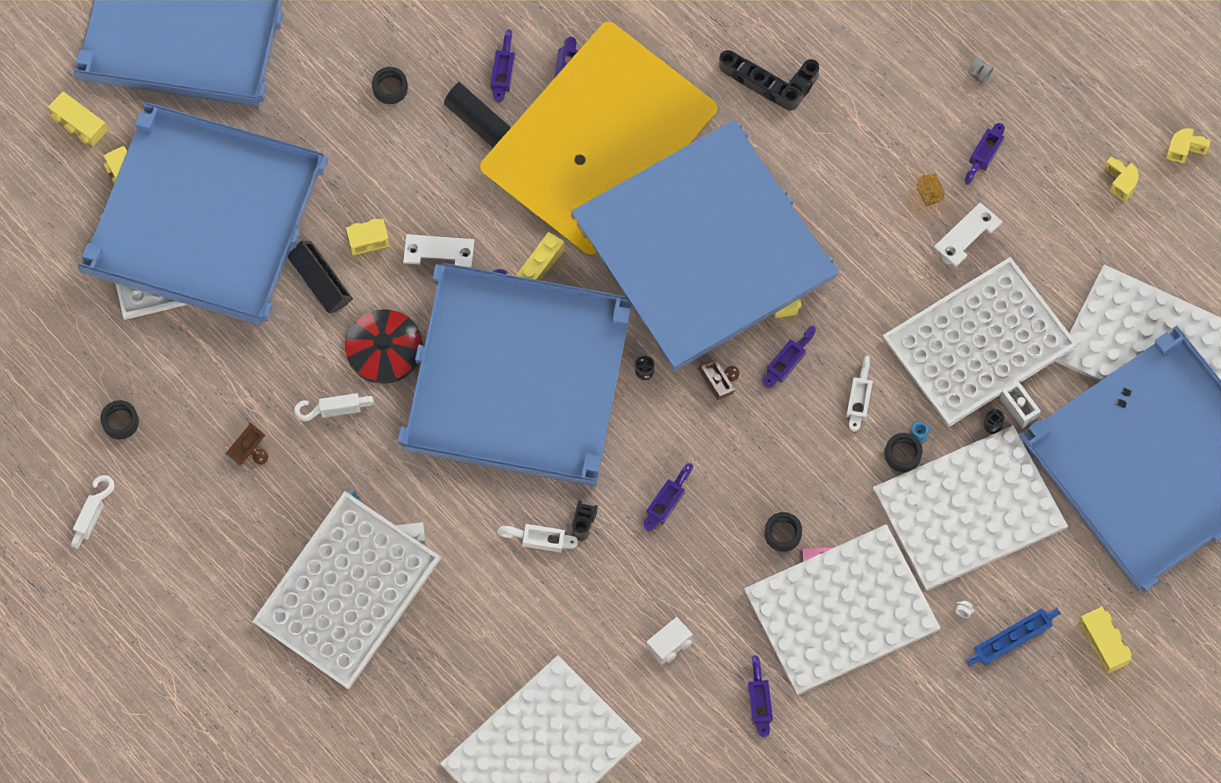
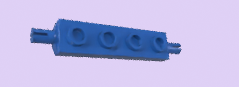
M1058 607L1048 613L1043 609L1036 611L974 647L975 655L966 659V663L969 667L977 662L982 663L984 666L988 665L1050 629L1053 625L1051 619L1061 615L1060 610L1058 611Z

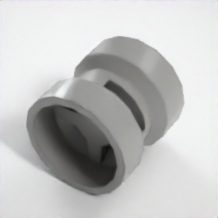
M977 57L971 64L968 73L972 76H977L981 82L985 83L992 74L994 67L990 64L986 65L982 59Z

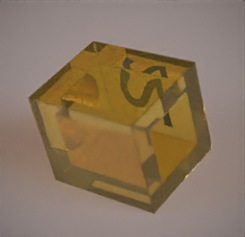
M936 173L920 177L917 183V190L926 207L944 200L945 191Z

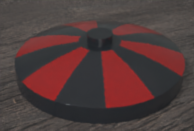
M387 309L371 311L357 319L349 329L345 340L346 357L354 372L363 379L380 384L393 383L405 378L417 367L418 364L415 358L418 345L423 346L422 337L418 327L408 316L398 311Z

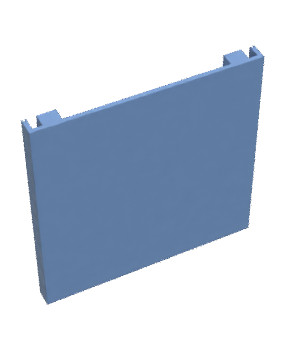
M95 0L83 49L79 50L76 61L78 69H74L75 79L259 107V102H264V94L267 90V85L264 81L276 30L281 29V20L284 16L283 10H281L283 0Z
M144 102V112L140 111L135 124L136 132L90 244L87 243L82 255L83 263H79L78 266L79 272L262 326L263 321L268 322L269 313L272 312L273 306L270 302L291 247L296 248L297 239L301 235L298 228L319 175L324 174L328 157L324 156L321 152Z
M734 120L571 211V217L573 220H577V227L585 238L588 237L656 340L660 353L666 362L671 363V370L673 372L830 282L839 273V267L834 265L832 257L827 258L794 209V201L787 196L786 189L781 190L747 140L748 134L746 131H743L741 123H736Z
M442 263V266L436 264L433 283L438 284L425 346L418 345L415 358L416 363L421 365L407 428L401 426L398 444L403 446L404 451L596 487L632 307L629 299L621 295Z
M1177 325L1173 327L1172 332H1166L1154 341L1152 346L1045 420L1040 419L1031 425L1026 433L1023 434L1021 432L1019 434V438L1022 440L1025 448L1137 592L1141 590L1144 593L1148 592L1151 587L1158 585L1159 577L1209 542L1213 541L1216 544L1221 539V379ZM1123 387L1132 391L1130 396H1124L1121 393ZM1117 399L1126 401V407L1123 408L1116 405Z

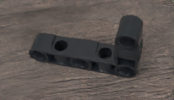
M725 50L719 56V69L723 73L786 110H795L819 77L820 66L814 59L806 60L789 83L733 51ZM756 79H762L763 81L757 82Z

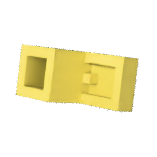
M1182 129L1173 136L1166 159L1185 163L1188 151L1206 155L1211 140L1202 136H1192L1194 129Z
M1111 156L1106 162L1104 169L1116 178L1112 183L1110 192L1123 202H1126L1135 191L1139 177L1138 171L1134 164L1130 163L1126 168L1123 162Z

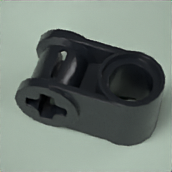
M580 500L578 501L572 523V535L578 541L586 540L589 537L597 515L598 505L591 506L583 504ZM584 527L586 530L581 532L577 531L576 528Z

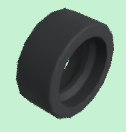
M385 67L375 73L372 79V89L377 100L384 104H395L404 99L407 95L408 83L406 75L402 70L396 67ZM389 77L396 78L401 83V88L391 94L383 93L379 89V83Z
M123 400L113 401L103 408L100 415L102 427L111 438L126 439L137 431L139 417L134 406L129 402ZM118 410L127 411L131 416L130 424L119 430L111 428L108 423L109 416Z
M898 433L887 442L884 453L885 460L895 471H911L920 463L923 453L922 444L912 434ZM898 443L910 444L915 449V456L910 462H899L892 455L893 447Z
M779 512L772 515L765 525L767 544L772 549L781 552L793 550L798 546L802 537L800 520L789 512ZM778 522L792 524L795 529L793 539L788 542L775 540L772 535L773 526Z

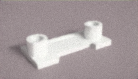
M979 203L934 246V249L942 255L941 258L944 263L957 267L968 256L964 250L985 230L990 234L1002 224V221L982 203Z
M407 234L403 263L420 265L421 258L452 260L455 261V265L472 268L475 241L474 239Z

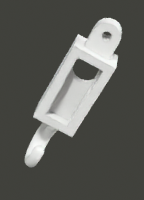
M868 355L863 359L860 377L853 378L846 418H850L849 429L853 432H857L860 429L862 420L866 421L873 383L872 380H867L870 367V356ZM860 403L864 409L862 412L853 411L852 406Z
M358 393L319 399L318 405L308 415L300 413L302 406L309 405L308 401L303 400L296 404L294 414L298 420L304 422L313 419L319 413H321L322 418L361 412L360 407L373 405L374 399L372 396L359 398Z
M102 475L93 481V488H96L101 481H106L108 488L94 496L89 494L74 525L73 531L75 536L71 547L78 549L83 538L88 540L104 506L102 500L114 490V481L111 477Z
M526 524L525 531L510 526H501L497 529V534L502 537L512 538L514 535L523 539L522 547L561 553L562 548L575 549L578 545L576 537L564 535L565 530L530 524ZM548 537H558L559 542L557 544L549 543Z

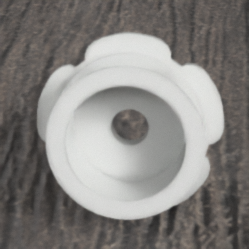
M968 601L957 602L955 612L962 618H970L971 614H974L973 605Z

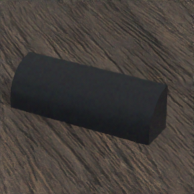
M460 82L453 86L444 100V105L493 148L511 128Z
M301 240L296 245V248L289 252L288 259L328 313L342 309L353 300V297L312 241Z

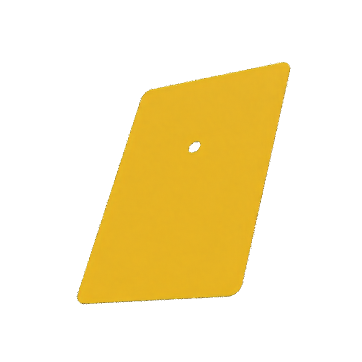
M605 22L482 160L480 169L482 173L588 255H593L597 251L588 237L585 238L577 227V220H573L571 211L688 146L717 113L718 106L714 100L616 24ZM577 155L585 157L583 165L575 163L574 158Z

